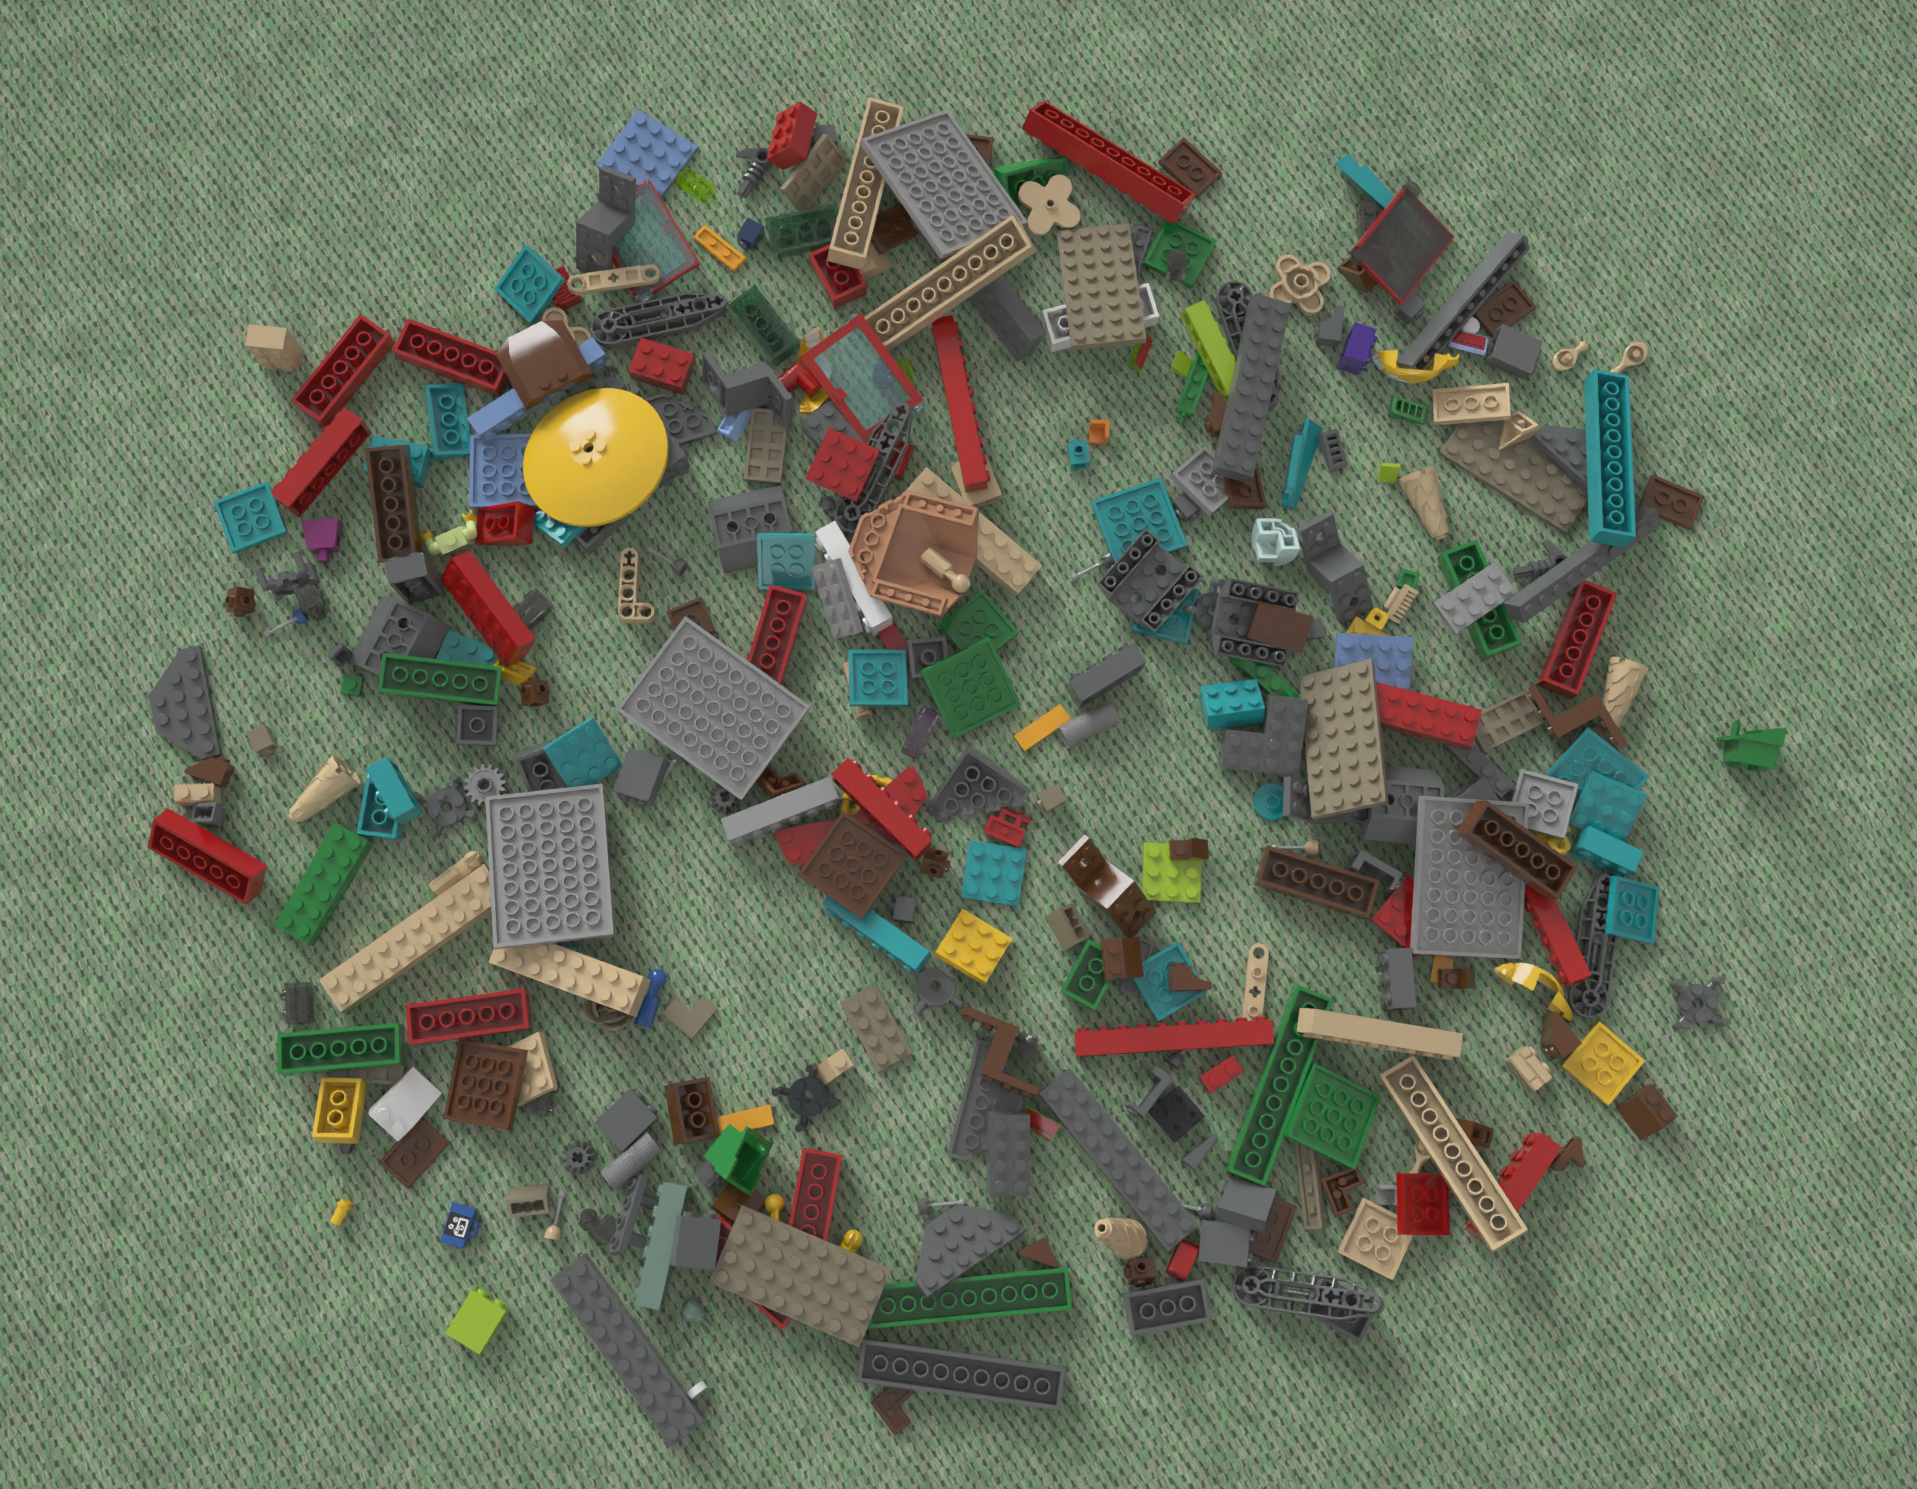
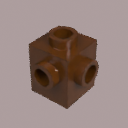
M238 586L228 589L225 598L226 612L233 613V616L245 617L246 614L252 613L256 604L254 600L255 590Z
M530 677L528 681L520 683L522 706L540 707L549 703L548 681L540 680L539 677Z
M930 847L924 853L919 873L942 879L943 873H948L951 861L947 860L949 853Z
M1139 1256L1138 1258H1130L1126 1266H1124V1277L1127 1278L1128 1285L1144 1287L1153 1283L1156 1278L1153 1258Z

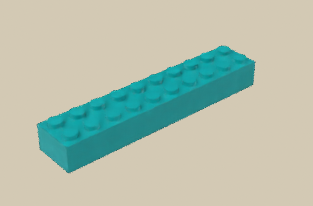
M1594 369L1584 381L1589 542L1626 548L1636 537L1629 376Z

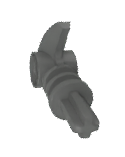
M747 148L736 152V158L752 160L751 168H748L747 173L743 174L742 179L744 181L737 191L741 198H747L751 189L758 187V180L762 179L761 175H764L765 171L771 168L772 163L770 161H760L761 158H767V148Z
M1545 540L1542 542V545L1550 554V558L1543 561L1538 560L1537 563L1534 560L1529 561L1527 566L1513 568V576L1516 579L1528 576L1531 579H1537L1538 575L1541 577L1556 566L1555 562L1561 563L1568 557L1555 544Z

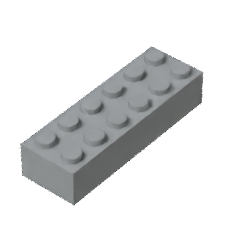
M829 776L721 819L730 844L740 847L747 844L749 839H761L765 837V833L770 831L775 833L784 829L783 826L797 825L802 822L801 819L815 818L823 810L827 812L838 808L837 805L840 804L832 779Z

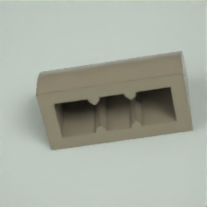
M1073 903L1061 907L1046 916L1063 951L1090 938Z
M549 1184L509 1188L506 1198L509 1218L549 1213Z

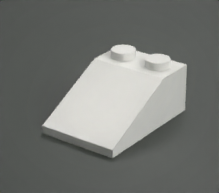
M412 1066L369 1109V1116L393 1138L399 1141L419 1121L442 1093Z

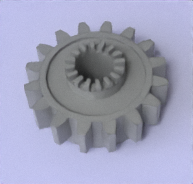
M481 764V769L473 767L474 773L468 772L467 774L470 778L464 779L468 785L464 786L463 789L469 791L466 797H472L471 802L474 804L478 801L480 807L484 803L486 804L485 797L502 795L503 792H507L504 785L508 783L502 780L505 775L503 773L499 774L500 769L498 768L493 770V766L490 764L487 768L484 764ZM488 781L490 784L489 788L482 790V784Z

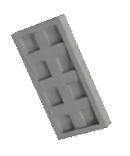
M841 558L812 566L813 576L833 639L863 632Z
M1494 562L1435 601L1432 605L1452 633L1456 635L1514 596L1517 591Z

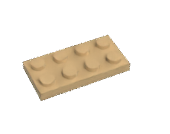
M1509 383L1433 389L1434 425L1511 419Z

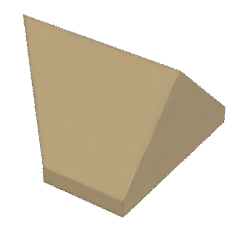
M1520 411L1511 414V419L1503 420L1498 451L1531 438L1539 429V425Z

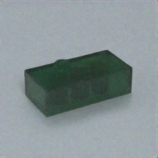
M837 203L765 218L774 260L814 252L831 244L839 213Z
M755 284L725 306L771 369L777 367L800 349L799 341Z

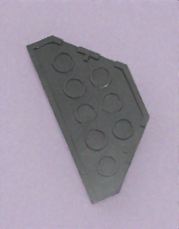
M666 393L644 398L663 421L668 441L674 438L679 446L717 435L711 415L701 412L681 400L678 401Z
M1544 425L1531 437V440L1588 491L1586 429Z
M197 645L180 649L149 694L155 731L202 760L222 756L202 647Z
M979 1039L976 1041L947 1156L967 1161L987 1149L988 1111L1021 1110L1024 1096L1019 1094L1020 1090L1015 1088L1011 1091L1000 1087V1082L994 1080L993 1084L982 1080L983 1076L979 1074L991 1045L990 1042ZM1006 1062L1002 1073L1015 1078Z
M957 1204L925 1225L915 1284L925 1298L928 1299L1025 1233L1024 1228L1013 1214Z

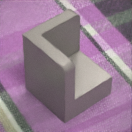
M1376 1184V1204L1397 1205V1185Z

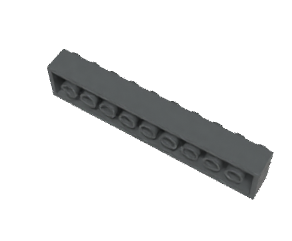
M911 218L910 222L912 223L913 227L917 229L919 234L923 237V240L932 249L935 256L939 258V256L936 254L932 246L929 244L925 236L922 234L918 226ZM950 255L943 259L939 258V260L943 263L949 258H951L953 255ZM1003 275L969 297L977 311L987 321L988 325L1017 362L1035 352L1045 337L1046 331Z
M1258 293L1249 301L1211 471L1212 474L1243 483L1249 482L1254 477L1291 303Z
M1070 1068L1038 1093L1166 1251L1171 1250L1199 1226Z
M587 1253L580 1256L550 1280L670 1448L705 1421L706 1418L695 1402L689 1398L687 1391Z
M864 1337L857 1382L1060 1410L1065 1367Z

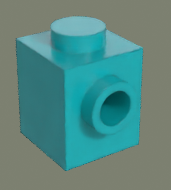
M1077 439L1068 443L1067 454L1070 470L1088 468L1090 460L1087 441Z

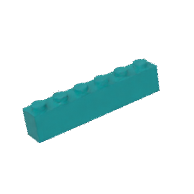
M829 896L823 902L826 908L825 912L832 918H835V916L840 918V923L846 928L850 929L852 927L857 930L856 934L860 938L871 940V945L879 951L883 949L888 952L887 957L894 962L897 960L902 962V967L910 973L914 971L919 974L932 956L929 950L871 909L862 920Z

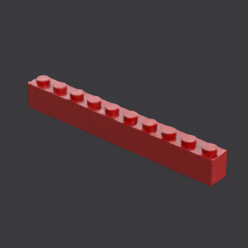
M953 315L939 317L931 323L965 493L987 489L990 474L989 470L985 471L984 467L987 464L986 455L981 453L983 440L982 437H978L977 431H980L979 421L974 419L976 407L975 403L971 404L970 398H973L972 388L967 385V382L970 381L968 370L964 371L963 365H966L965 354L960 352V349H963L961 338L957 337V333H959L958 321L954 322Z
M1263 1016L1255 1017V1021H1247V1018H1236L1235 1022H1227V1019L1215 1020L1216 1023L1208 1024V1020L1196 1021L1195 1025H1188V1021L1176 1022V1026H1168V1023H1157V1027H1149V1024H1138L1137 1028L1129 1029V1025L1117 1026L1116 1030H1109V1026L1097 1027L1098 1031H1090V1028H1078V1032H1074L1075 1056L1086 1057L1273 1045L1272 1020H1267V1017Z

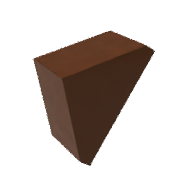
M1045 1237L1023 1247L1018 1252L1021 1256L1056 1268L1058 1266V1262Z

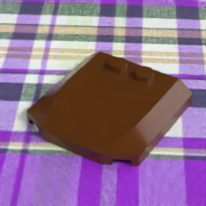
M563 320L541 321L509 337L496 353L500 364L526 410L542 403L543 398L574 382L578 385L593 377L592 371Z

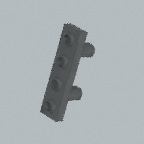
M644 1174L633 1176L628 1182V1192L622 1202L621 1215L616 1221L617 1228L610 1241L609 1254L614 1256L626 1254L628 1244L638 1248H643L646 1245L647 1237L633 1232V1227L640 1205L653 1210L654 1206L658 1205V1199L644 1193L648 1181V1176Z

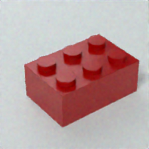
M802 102L779 112L776 116V125L772 132L771 144L768 147L767 160L783 171L805 160L817 113Z
M829 244L808 254L809 263L835 310L866 295L867 285L858 269L827 261Z
M641 338L628 372L631 379L684 395L696 360L692 353Z

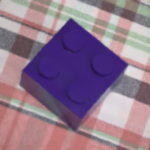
M1355 322L1348 335L1337 369L1357 376L1361 370L1365 371L1372 356V348H1374L1377 341V336H1375L1377 329Z

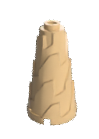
M1435 466L1426 467L1425 470H1418L1398 479L1405 495L1408 496L1414 510L1416 509L1423 526H1426L1431 538L1440 540L1447 537L1446 533L1449 532L1446 521L1447 515L1442 502L1443 497L1438 484L1439 479Z
M1610 657L1602 703L1616 726L1620 728L1624 715L1627 713L1633 698H1635L1648 668L1632 660L1625 659V661L1620 663L1619 657ZM1602 727V731L1611 733L1609 729L1604 730V728Z
M332 755L317 772L314 779L305 787V791L298 797L296 803L289 809L290 819L295 823H303L361 784V779L356 772H351L350 768L352 767L343 759Z
M1105 1218L1103 1220L1100 1219L1095 1224L1094 1231L1096 1237L1103 1241L1117 1257L1129 1260L1130 1258H1138L1144 1253L1148 1244V1239H1146L1147 1231L1138 1221L1129 1218Z

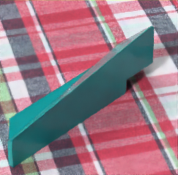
M1350 154L1335 162L1344 173L1365 190L1382 211L1393 199L1394 196L1366 164L1360 167ZM1400 204L1389 218L1397 219L1402 223L1411 215Z
M1308 418L1302 424L1301 435L1295 434L1292 440L1281 504L1282 508L1296 509L1318 446L1317 437L1323 431L1321 426Z

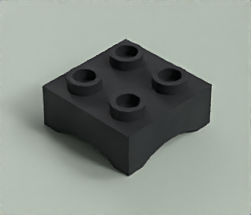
M1177 1086L1148 1111L1174 1143L1205 1117L1180 1086Z

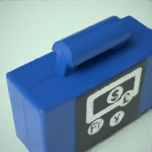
M453 1202L440 1242L459 1248H466L469 1239H476L481 1222L475 1219L478 1208ZM475 1223L473 1234L470 1235L473 1228V1224Z

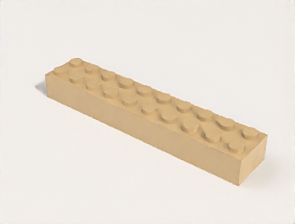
M871 97L868 98L827 261L860 270L864 269L885 179L859 143L862 138L899 126L904 109L903 106Z
M1012 215L864 318L886 349L891 351L1037 250L1020 221Z
M483 864L319 979L339 1011L347 1014L491 912L489 867Z
M1415 1056L1407 1058L1382 1073L1380 1081L1490 1252L1494 1253L1526 1234L1528 1231L1527 1227Z

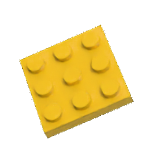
M962 909L935 951L934 956L985 985L1013 938Z
M1598 1021L1581 1040L1582 1044L1573 1050L1560 1066L1607 1106L1614 1100L1645 1060Z

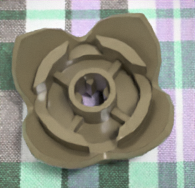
M587 1000L581 1009L582 1014L590 1022L599 1024L608 1031H619L633 1019L631 1015L615 1009H609L607 1006Z

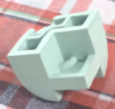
M1257 518L1252 530V551L1256 552L1258 563L1273 562L1275 567L1285 565L1294 560L1300 550L1295 529L1281 522L1282 519Z

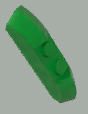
M1229 657L1231 663L1247 678H1257L1259 689L1266 695L1272 694L1301 698L1265 663Z

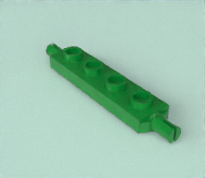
M1198 350L1176 407V411L1180 413L1177 424H1180L1181 418H1183L1181 425H1184L1187 416L1193 417L1209 374Z

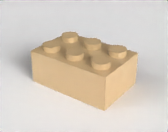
M249 324L245 346L264 368L273 370L275 367L289 372L293 371V369H300L303 349L287 328Z

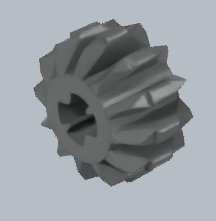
M717 784L718 791L715 789L711 790V793L715 796L709 797L710 801H715L711 804L712 808L718 807L717 813H721L724 809L725 815H728V809L735 813L736 811L733 806L735 805L740 808L741 804L737 802L740 799ZM726 794H729L730 800L723 802L722 796L725 795L726 797Z
M576 1140L574 1143L575 1147L571 1143L567 1145L570 1151L563 1150L562 1153L568 1156L567 1158H562V1162H569L564 1168L569 1169L572 1167V1174H575L578 1169L579 1175H582L584 1169L586 1171L591 1170L588 1163L595 1165L596 1162L590 1160V1157H595L596 1153H589L594 1147L591 1145L586 1148L587 1141H583L580 1146L579 1140ZM576 1153L583 1154V1157H581L583 1159L582 1162L575 1161V1158H577L575 1156Z

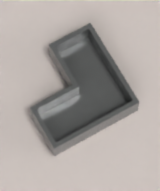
M1267 694L1262 732L1224 728L1219 765L1222 768L1299 776L1308 700L1305 698Z

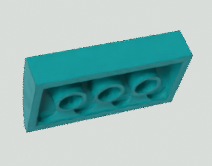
M425 385L424 396L433 460H447L470 456L469 421L467 420L468 414L464 385Z

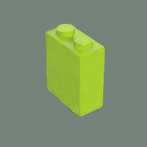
M482 1288L470 1291L445 1332L446 1335L479 1355L484 1353L510 1310L505 1307L507 1304L498 1298L493 1300L488 1297L490 1293Z

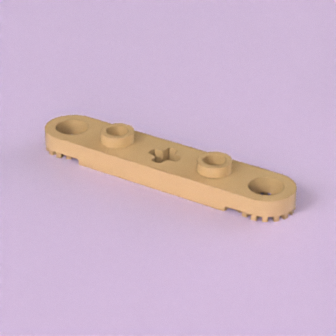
M649 264L646 266L639 265L589 272L581 275L575 274V276L569 277L567 285L569 291L575 295L651 285L660 280V271L657 266ZM654 271L656 276L647 278L646 273ZM612 276L616 277L615 283H613L611 280ZM575 281H580L582 286L575 289L572 284Z
M1260 943L1252 945L1248 952L1242 1018H1247V1021H1255V1017H1263L1269 952L1267 947ZM1255 948L1263 950L1264 955L1261 959L1254 957L1253 951ZM1254 987H1256L1257 991H1260L1256 998L1253 997V994L1249 993Z

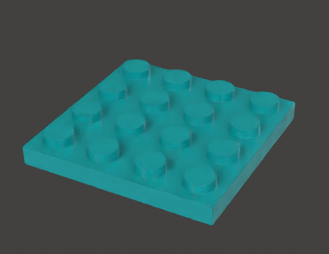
M1161 477L1091 501L1092 509L1114 562L1120 558L1145 528L1160 539L1159 545L1169 553L1188 546Z
M1587 727L1545 774L1546 776L1579 784L1573 808L1592 770L1637 790L1650 777V775L1590 727Z

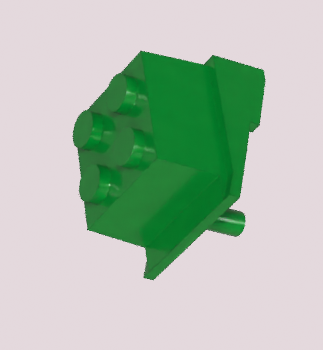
M1733 721L1730 736L1716 737V741L1725 742L1723 762L1729 763V767L1738 769L1748 768V771L1767 772V769H1775L1779 749L1784 745L1787 728L1746 731V734L1739 735L1741 723Z
M729 1124L704 1157L726 1181L751 1196L761 1177L760 1171L773 1144L747 1125L742 1133Z

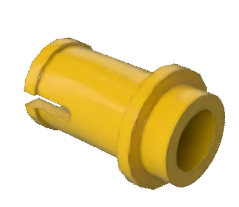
M343 1198L337 1202L338 1206L330 1220L331 1223L338 1226L343 1225L348 1211L352 1210V1202Z

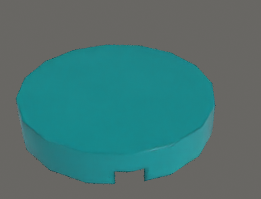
M1266 783L1258 788L1253 797V808L1258 816L1268 821H1278L1285 817L1283 816L1284 787L1277 783Z

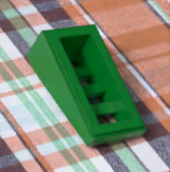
M1393 396L1388 417L1424 425L1428 406L1402 397ZM1398 405L1401 406L1400 411L1397 410ZM1404 407H1408L1407 413H1404ZM1412 408L1415 409L1414 415H1410ZM1418 410H1422L1421 418L1417 417Z

